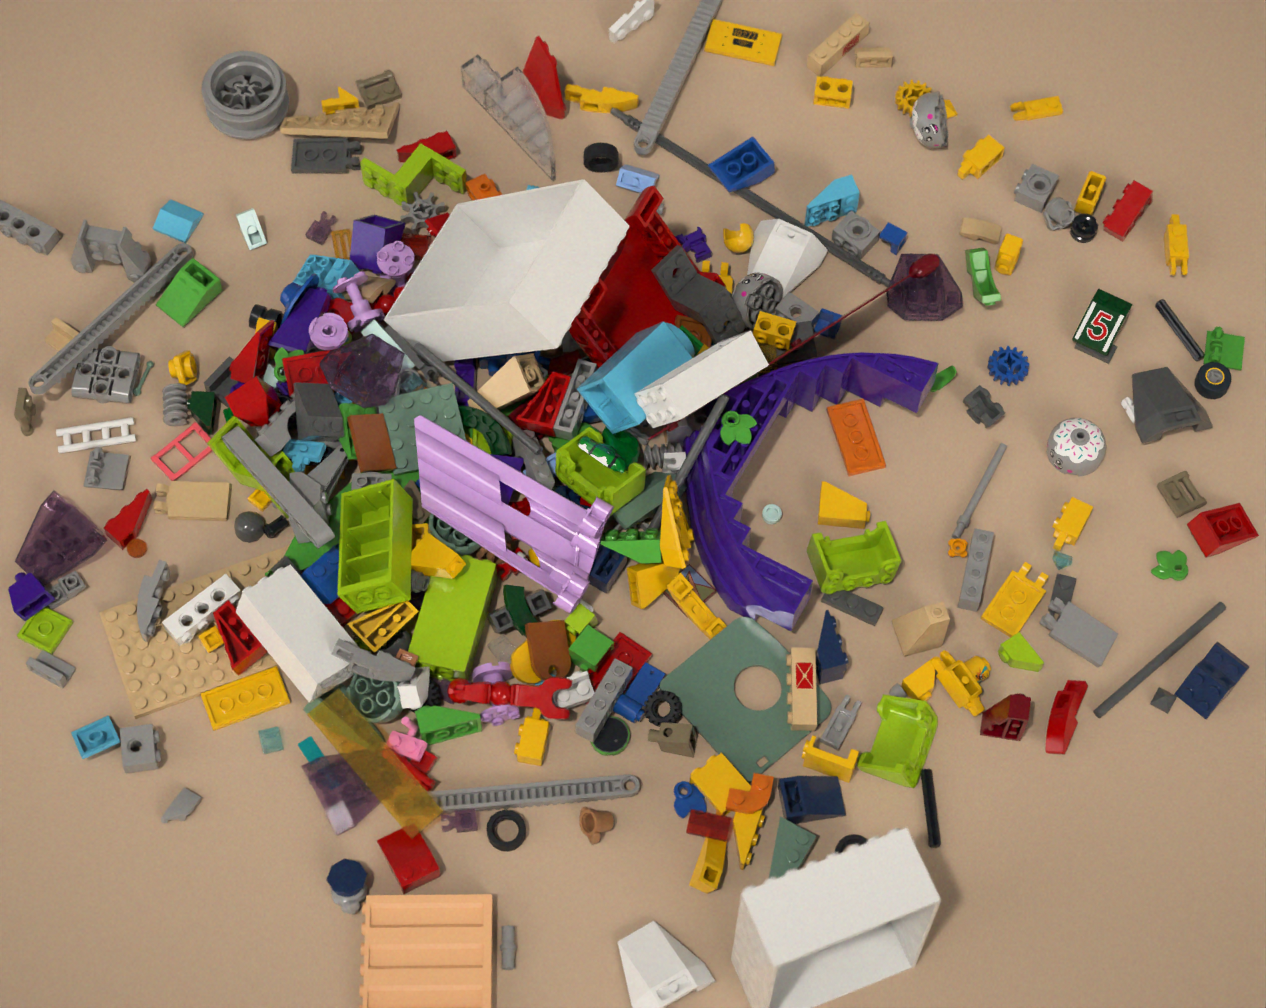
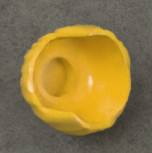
M740 223L739 231L723 228L724 244L734 253L747 251L754 241L752 228L747 223Z

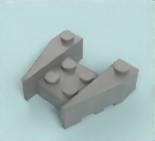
M84 219L71 258L74 270L80 273H92L96 260H108L116 264L123 263L128 280L135 283L152 266L150 255L147 251L141 250L142 245L132 239V233L127 227H123L122 231L88 225L87 220Z

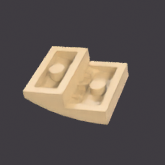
M368 276V280L358 286L363 300L367 299L369 303H373L379 294H388L396 281ZM347 291L342 293L345 299L351 300Z

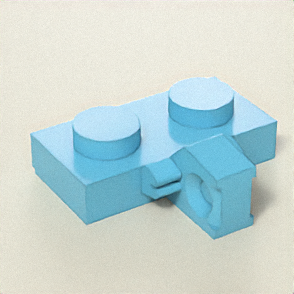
M290 439L286 443L283 452L289 459H292V468L295 472H304L306 464L309 465L310 461L321 462L326 445L323 442Z

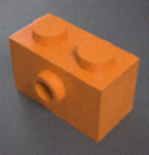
M486 174L465 182L468 196L472 201L503 195L500 190H496L494 181L492 179L489 180Z

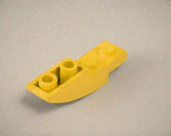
M567 84L565 87V100L580 103V110L610 113L612 108H617L622 112L638 108L639 95L632 92H624L612 87H603L602 92H598L595 89L582 88L578 85Z

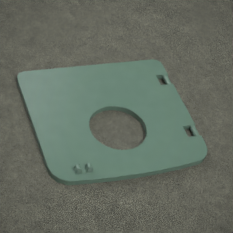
M739 617L663 678L659 688L660 690L673 692L675 696L679 697V702L682 703L681 709H683L681 714L693 725L697 732L718 754L722 752L744 779L751 783L754 773L763 774L765 770L776 763L811 731H792L791 724H787V712H790V704H787V692H790V685H786V675L790 673V667L786 666V654H789V652L754 619ZM754 666L764 667L777 676L781 684V696L775 705L765 710H752L738 701L734 692V681L738 674L746 668ZM816 683L817 726H819L830 715L831 704L828 697ZM765 757L768 762L760 768L757 762Z

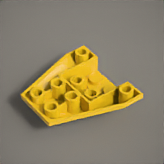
M668 475L663 488L660 550L665 566L683 569L687 567L688 560H690L687 548L692 547L695 537L693 529L689 528L682 501L679 499L677 483L675 480L673 481L671 475Z

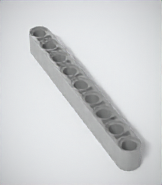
M239 426L221 437L233 455L318 549L335 537L326 522Z

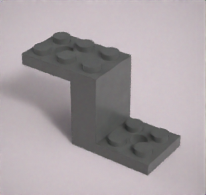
M677 245L651 270L674 309L702 323L714 344L739 335L747 328L739 309L726 287L698 274L681 246ZM677 268L676 274L672 276L673 270Z

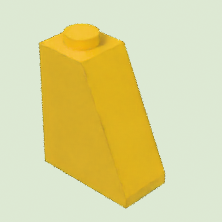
M822 481L818 525L864 529L865 523L870 520V511L867 510V503L828 482Z
M429 533L411 551V569L422 572L426 576L454 579L466 565L456 552Z
M663 558L661 563H639L627 567L631 605L640 609L646 608L667 589L666 585L679 574L680 568L665 566Z

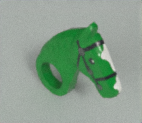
M606 426L601 434L604 444L596 442L587 436L581 438L578 442V446L613 471L621 473L628 471L631 463H637L640 454L638 441L630 432L623 430L612 434Z

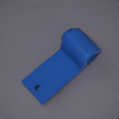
M645 662L625 695L622 694L615 703L613 711L632 723L640 722L645 715L644 708L646 705L644 703L648 701L647 697L657 690L666 674Z

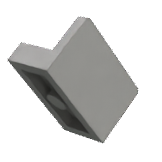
M44 650L40 652L36 660L30 657L26 662L29 671L62 689L76 671L72 665Z

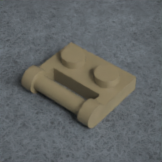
M390 69L380 75L356 81L357 88L367 109H372L376 105H383L401 98V93ZM384 80L388 81V83L365 90L367 86Z
M18 388L14 416L21 424L22 434L30 436L33 434L31 420L32 416H35L36 405L33 404L32 396L29 395L27 388Z
M1187 471L1180 472L1157 484L1158 490L1177 518L1207 504L1205 498L1200 496L1189 479L1190 475ZM1179 482H1182L1184 484V486L1194 499L1193 502L1190 500V498L1188 497V495L1186 494V492L1184 491Z

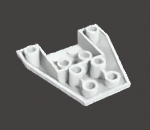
M781 219L760 221L754 232L747 275L751 273H764L778 279L782 288V300L788 292H792L820 267L828 250L811 232Z
M655 921L618 941L632 1008H664L693 990L699 992L715 982L706 965Z

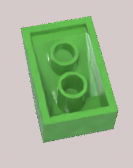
M423 706L415 711L421 740L428 743L427 746L482 731L481 717L478 713L439 706Z

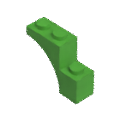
M983 247L965 250L967 272L972 276L974 298L984 303V305H994L996 301H1001V294L997 290L992 277L988 250Z

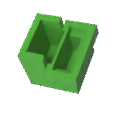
M587 625L569 648L571 662L578 666L582 672L589 671L590 669L596 672L597 664L608 650L612 651L614 649V642Z

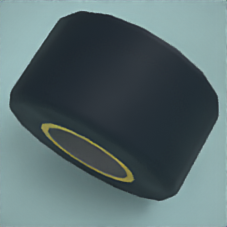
M1218 362L1205 363L1200 367L1195 378L1197 392L1207 399L1221 398L1226 394L1231 384L1229 369Z

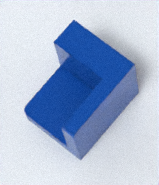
M888 222L879 237L890 243V252L897 255L906 242L908 232Z
M821 308L814 332L819 331L843 315ZM842 320L820 333V335L835 340Z

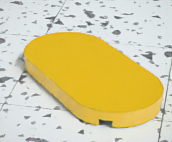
M566 629L568 646L570 648L576 640V636ZM526 639L512 652L510 667L513 676L518 681L534 684L541 681V679L532 670ZM550 666L548 669L549 673L555 668Z

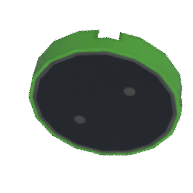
M609 716L594 743L590 741L592 747L601 755H618L625 750L629 743L630 733L628 726L618 717Z

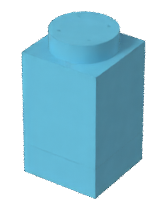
M663 321L637 332L584 381L577 390L612 434L637 426L646 419V414L642 407L638 405L634 393L692 359L695 354L694 347L682 330Z

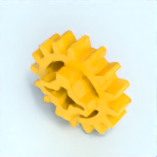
M910 80V84L904 82L903 87L899 86L895 94V104H898L897 109H903L902 114L908 112L909 117H912V110L916 100L926 93H931L932 88H926L927 83L921 85L920 80L917 83Z

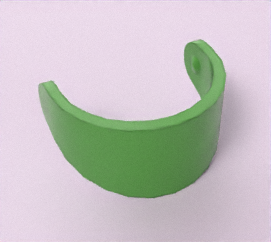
M951 365L937 373L930 391L935 392L946 386L955 377L956 368Z

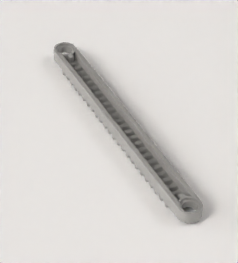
M722 0L700 1L694 17H692V21L689 27H687L684 38H682L679 48H677L674 58L666 71V75H664L661 85L653 98V102H651L650 108H648L645 119H643L634 140V150L636 153L646 155L652 150ZM640 142H645L648 144V146L642 148L638 144Z
M181 243L171 249L31 376L28 381L31 392L36 395L44 394L57 382L60 383L61 378H66V374L71 373L72 368L76 369L77 364H81L83 358L87 359L88 353L92 354L93 349H97L99 343L103 344L104 339H108L109 334L113 335L114 330H118L120 324L124 325V321L129 320L130 315L134 316L135 311H139L141 305L145 306L146 300L149 302L150 297H154L156 291L160 292L161 287H165L166 282L170 283L171 278H174L176 273L192 259L193 253L190 245ZM182 251H187L185 255H178ZM37 382H44L39 387L34 386Z
M627 774L408 793L396 797L394 807L398 815L408 817L419 815L434 816L435 814L442 815L443 813L457 814L459 812L466 813L477 810L491 811L492 809L499 810L501 808L515 809L516 807L524 808L525 806L532 807L534 805L548 806L549 804L557 805L558 803L572 804L574 802L581 803L582 801L589 802L592 800L605 801L606 799L614 800L615 798L635 796L639 791L640 783L636 776ZM632 781L635 784V788L630 791L626 790L623 786L624 783ZM408 801L410 807L407 810H402L399 808L400 802Z

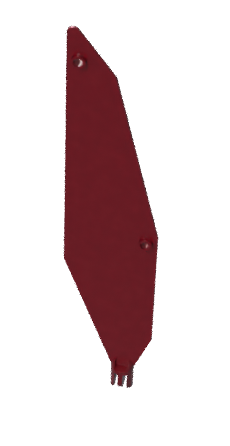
M926 254L912 262V266L909 268V275L802 341L800 338L790 344L792 346L790 349L769 361L768 364L771 365L793 350L796 352L805 346L804 343L910 276L916 279L926 277L939 266V257L935 254ZM681 420L665 424V428L649 437L648 440L666 429L670 432L679 427L678 422Z

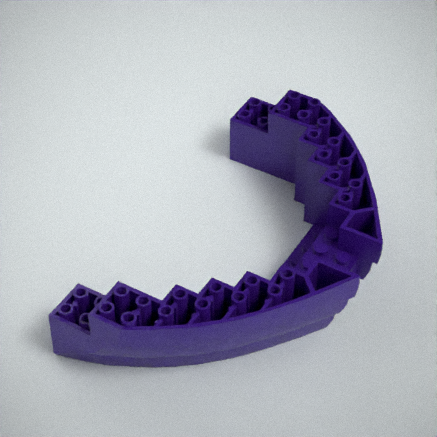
M860 352L828 355L801 361L771 371L724 393L730 398L686 477L685 486L687 488L685 493L691 529H693L694 541L701 562L719 596L729 610L743 617L752 618L755 621L760 615L792 631L810 600L812 579L749 548L751 528L741 523L743 503L733 498L734 487L778 414L786 418L794 404L812 412L820 397L837 405L846 391L864 398L881 407L886 398L917 413L935 382L939 363L913 356L889 353ZM718 398L704 406L707 418ZM735 411L739 415L748 414L756 420L757 424L750 428L752 435L751 443L741 444L734 440L730 445H726L723 442L720 431L723 427L722 416L726 412ZM734 420L728 421L729 423H735ZM701 426L699 431H693L690 437H685L683 452L686 453V457L703 426Z

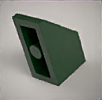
M192 391L191 398L187 400V409L191 411L192 417L209 435H213L217 407L215 392Z

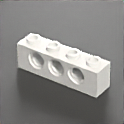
M224 574L162 622L163 626L179 646L183 643L186 644L193 639L195 634L199 631H204L215 620L213 612L228 600L234 607L237 606L242 596L241 590L227 574ZM218 597H224L222 601H215ZM208 609L206 613H200L201 610ZM192 621L191 625L184 626L185 622Z

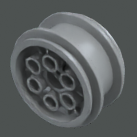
M238 51L227 54L218 59L208 69L203 78L202 97L205 102L207 116L212 125L225 135L238 139L262 137L278 127L288 112L289 95L286 89L284 73L275 61L265 55L252 51Z

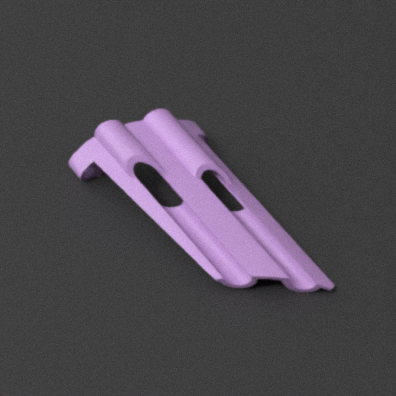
M419 415L414 418L422 508L556 594L558 598L553 604L571 614L580 603L590 582L588 579L599 549L603 528L614 506L596 497L591 508L586 510L424 416ZM499 481L526 496L531 508L529 516L501 502ZM504 531L531 546L538 557L540 567L506 548Z

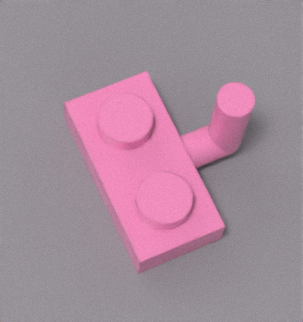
M403 717L401 723L409 728L407 735L392 730L384 749L390 747L401 756H406L409 759L420 762L428 743L414 738L418 731V725L408 717Z

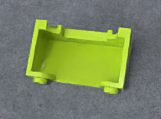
M883 694L881 701L877 705V712L882 719L871 752H863L858 757L857 766L862 772L904 787L915 788L937 730V715L927 701Z

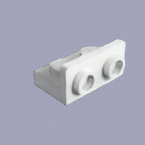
M577 671L571 676L566 677L573 680L572 686L568 689L556 690L552 695L556 706L567 709L589 702L594 694V690L589 680L588 671Z

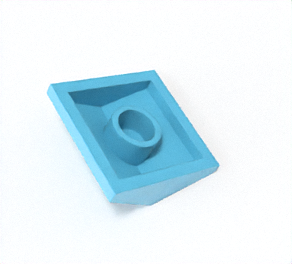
M170 200L160 209L153 230L186 243L204 214Z
M109 715L71 732L82 759L120 743Z

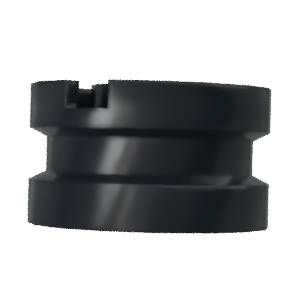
M1083 213L1077 215L1072 221L1070 228L1071 237L1079 243L1092 241L1098 229L1096 219L1090 214Z

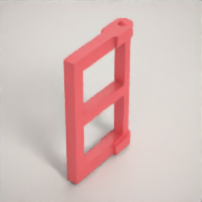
M196 422L191 424L189 428L150 458L171 481L178 480L213 451L208 446L193 458L179 443L193 431L206 443L209 442L211 438ZM174 446L189 461L175 474L160 460Z

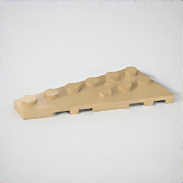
M399 102L392 103V106L383 107L382 104L376 105V108L367 110L365 107L335 111L336 114L330 115L322 112L315 117H309L308 115L285 117L280 126L281 134L384 139L388 138L399 110Z

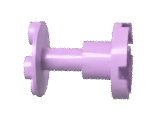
M401 241L387 244L377 253V264L383 272L380 274V278L396 281L395 285L388 292V294L394 295L395 289L404 287L407 284V276L415 271L413 268L414 253L410 247Z
M364 271L356 273L352 278L343 277L337 280L338 285L334 286L332 290L333 293L347 291L353 303L350 308L355 317L347 324L350 332L353 330L360 332L373 319L378 320L380 323L385 318L382 309L372 310L368 300H363L358 286L368 280V276Z
M325 313L318 319L316 317L312 320L309 326V335L311 342L317 348L333 350L345 343L348 337V328L341 316L334 313ZM350 346L346 348L348 352H351Z
M491 662L480 665L473 670V682L487 681L493 684L496 681H506L512 676L510 664L498 662L499 666H492ZM491 703V708L482 711L480 714L481 722H491L492 726H499L505 720L520 717L519 707L514 705L495 706L493 703Z

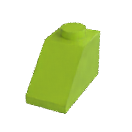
M581 603L577 605L575 610L565 620L566 629L574 636L576 634L580 635L587 625L594 628L599 623L596 616Z
M1020 632L1000 644L998 650L999 657L1010 667L1039 672L1042 669L1044 662Z

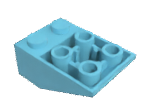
M852 175L833 180L807 205L804 225L807 227L817 226L822 222L833 221L838 217L846 216L850 211L857 212L860 192Z
M310 254L293 282L302 286L315 273L319 277L318 287L328 290L327 293L332 296L331 299L341 298L347 300L342 293H333V287L338 285L337 280L343 277L352 278L360 271L352 260Z

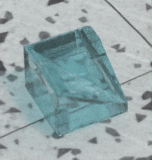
M278 726L258 731L264 754L284 750Z

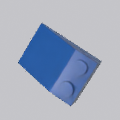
M754 137L749 138L708 164L709 169L729 193L760 183L775 173L774 161Z

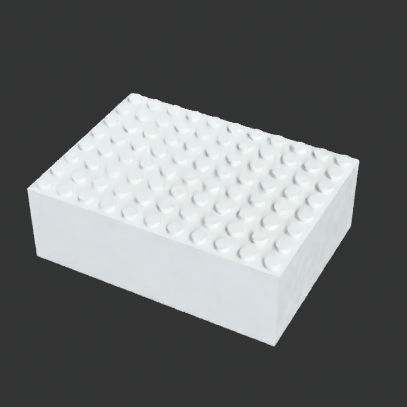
M585 179L458 203L389 310L384 321L413 347L417 343H421L442 362L556 349L561 345L565 333L571 328L574 318L580 313L583 303L589 298L593 286L598 283L602 271L607 268L608 261L617 251L620 241L626 236L629 225Z
M907 827L901 830L900 828H895L884 837H872L866 844L861 846L859 844L852 845L847 848L846 852L841 854L834 852L823 861L818 862V860H814L806 864V867L803 869H791L785 873V876L780 878L771 877L764 881L765 884L757 887L756 885H751L743 890L744 892L741 893L731 962L751 1008H814L915 967L941 899Z

